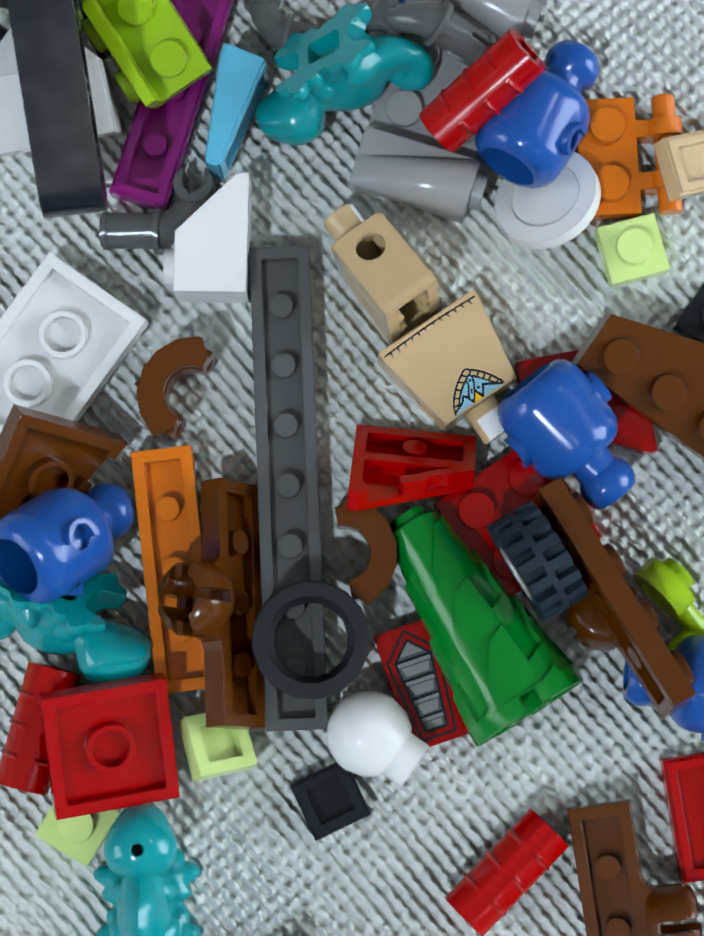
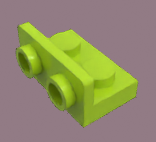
M82 0L83 10L87 18L81 22V25L90 41L100 53L107 49L111 52L121 68L114 73L115 79L133 104L141 100L146 107L157 109L215 70L171 0Z

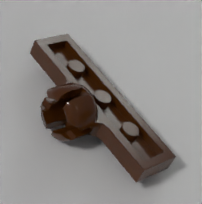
M223 478L201 481V562L191 560V563H176L163 576L157 595L177 598V608L159 606L157 607L158 613L164 624L176 635L196 637L202 642L205 660L204 700L206 705V727L243 730L266 728L264 675L259 671L252 651L253 624L262 607L258 486Z
M561 478L543 486L538 490L533 504L539 508L541 514L550 523L553 531L559 536L562 545L573 559L572 562L582 576L581 579L586 584L587 592L589 593V596L565 610L567 627L573 626L577 631L574 636L576 641L591 650L611 651L617 647L661 718H666L683 708L695 696L696 692L691 686L694 683L691 668L678 651L673 650L670 652L657 632L660 629V623L654 609L644 597H637L636 592L623 578L626 576L624 563L615 548L609 543L603 545L592 529L593 517L583 497L576 491L570 493Z
M630 799L572 806L567 809L587 936H703L701 922L699 921L664 924L698 917L697 898L692 887L685 883L656 886L646 882L641 870Z

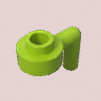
M654 557L648 559L633 574V577L641 590L660 609L673 617L682 628L666 645L671 652L676 650V647L684 638L691 635L704 634V616L693 604L695 598L689 588L694 584V580L689 573L671 558H667L664 562Z

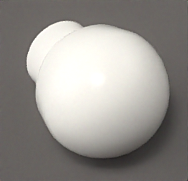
M363 691L348 696L334 709L327 725V743L330 752L343 769L362 777H378L384 774L401 787L429 747L428 744L412 734V725L406 711L394 698L381 692Z

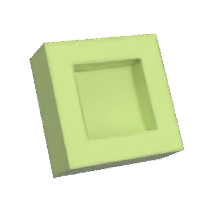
M654 213L596 228L594 236L609 289L665 275L670 270Z
M206 713L186 716L178 722L193 782L250 770L257 765L249 730L207 728Z
M52 805L36 831L35 836L87 867L93 861L111 826L122 811L115 809L56 820Z

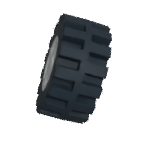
M531 500L511 510L487 526V531L503 562L510 570L509 572L518 583L524 596L527 597L533 609L537 611L539 617L544 622L589 596L586 584L581 579L582 576L572 562L573 559L562 545L559 536L553 531L546 517L541 514L539 508Z

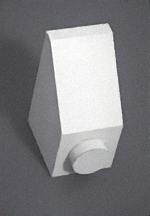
M236 173L175 230L174 249L164 250V285H173V291L179 302L250 304L249 248H251L253 188L249 173Z

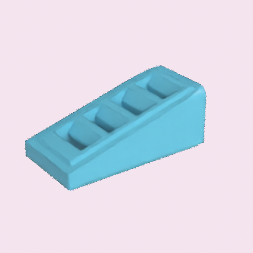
M223 43L219 55L205 153L208 171L213 179L220 182L223 179L226 180L254 117L256 107L270 81L265 58L228 43Z

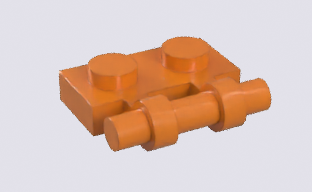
M659 94L652 96V118L647 120H635L634 97L586 99L590 111V125L587 130L588 133L583 136L575 152L583 156L591 164L600 181L601 199L592 221L639 217L642 213L641 195H658L659 215L669 216L682 213V199L669 202L656 153V170L639 172L637 144L656 143L663 138L683 134L682 117L675 114L674 95Z

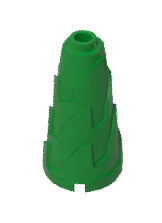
M418 505L404 512L391 522L390 525L395 531L393 535L397 542V562L406 580L405 590L431 639L429 640L430 650L454 694L453 700L477 747L518 725L519 721L529 715L539 712L584 680L572 661L549 639L518 596L509 594L476 550L467 547L443 515L439 517L435 510L425 512L423 507Z

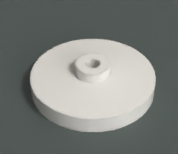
M573 152L557 179L545 187L525 188L503 179L497 189L494 201L496 219L505 234L522 247L548 249L562 245L579 235L594 218L601 199L600 181L591 164L583 156Z

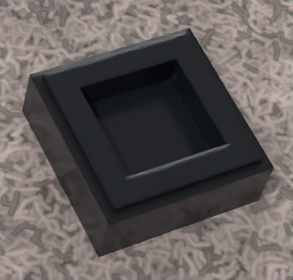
M337 762L290 783L291 790L315 841L371 815L353 773L343 769Z

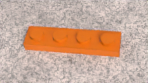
M186 445L131 452L154 672H162L166 677L168 693L205 689V660L202 642L196 637L176 635L164 624L157 608L159 606L177 608V598L157 595L163 576L172 566L179 562L191 563V560L201 562L202 525L193 447Z

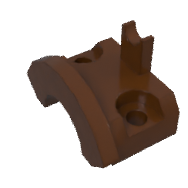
M202 337L177 339L157 350L147 364H144L139 383L135 382L134 384L137 386L139 413L155 437L161 435L177 443L184 429V424L170 409L169 397L171 390L178 380L187 375H210L216 363L213 352L206 349Z
M346 496L342 504L335 507L338 529L351 530L360 534L367 541L370 549V561L367 568L359 576L349 580L351 596L355 602L362 600L368 605L389 585L397 565V542L388 521L375 508L347 511L348 496Z

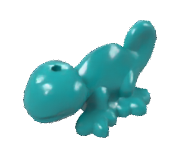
M365 2L355 6L346 4L336 12L332 19L326 21L321 28H311L304 34L298 32L291 34L285 46L278 50L274 56L278 67L297 71L275 88V91L260 100L255 110V120L258 122V127L268 137L279 143L291 146L310 143L323 132L326 125V111L344 112L365 108L380 98L388 81L402 90H423L433 79L435 65L431 55L422 46L408 38L397 35L373 37L365 33L366 26L372 18L371 9Z
M112 572L97 574L84 582L82 595H64L56 601L44 604L24 598L3 581H0V640L9 637L16 630L24 642L44 653L53 655L76 653L79 670L83 677L94 683L137 677L147 667L152 655L151 640L144 633L131 626L102 619L96 615L102 609H115L125 603L127 591L118 585L119 579Z
M136 805L124 809L114 821L105 839L104 857L107 864L99 866L93 872L94 879L105 886L102 891L103 899L113 905L106 914V924L97 930L95 936H201L200 927L190 921V911L184 906V900L192 894V888L189 883L201 874V868L195 863L185 860L184 852L177 848V841L171 825L159 808L152 805Z

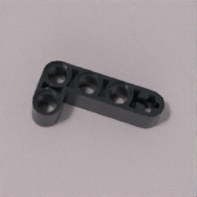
M7 0L36 186L43 217L48 219L107 211V191L81 20L84 19L82 0Z

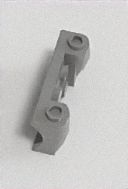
M405 0L404 2L441 5L443 2L449 1L454 4V12L474 26L494 36L496 41L510 28L521 36L532 39L543 3L534 0ZM404 34L405 38L422 46L431 55L435 65L433 79L423 90L418 91L402 90L395 87L389 81L387 82L384 92L375 102L369 124L365 127L348 182L349 188L358 193L411 205L462 224L467 208L475 211L479 210L489 176L478 173L482 159L475 145V135L456 152L452 153L444 148L426 129L419 114L441 93L442 89L448 87L462 74L464 68H468V66L434 44L430 46L422 44L421 36Z

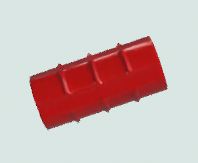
M510 28L491 47H487L486 51L468 68H464L462 74L448 87L442 89L441 93L421 111L419 117L435 139L448 151L454 153L473 135H478L479 130L496 114L500 115L501 110L517 95L523 94L524 89L545 71L546 66L528 42L518 32Z
M28 662L22 687L17 690L19 697L13 718L9 720L11 726L6 744L1 750V785L35 794H48L50 780L38 693L78 687L81 674L38 662Z
M529 809L511 828L507 829L506 834L489 851L485 852V856L468 873H464V878L444 898L481 936H484L502 916H506L507 911L523 894L528 893V889L545 871H550V866L569 845L538 814Z

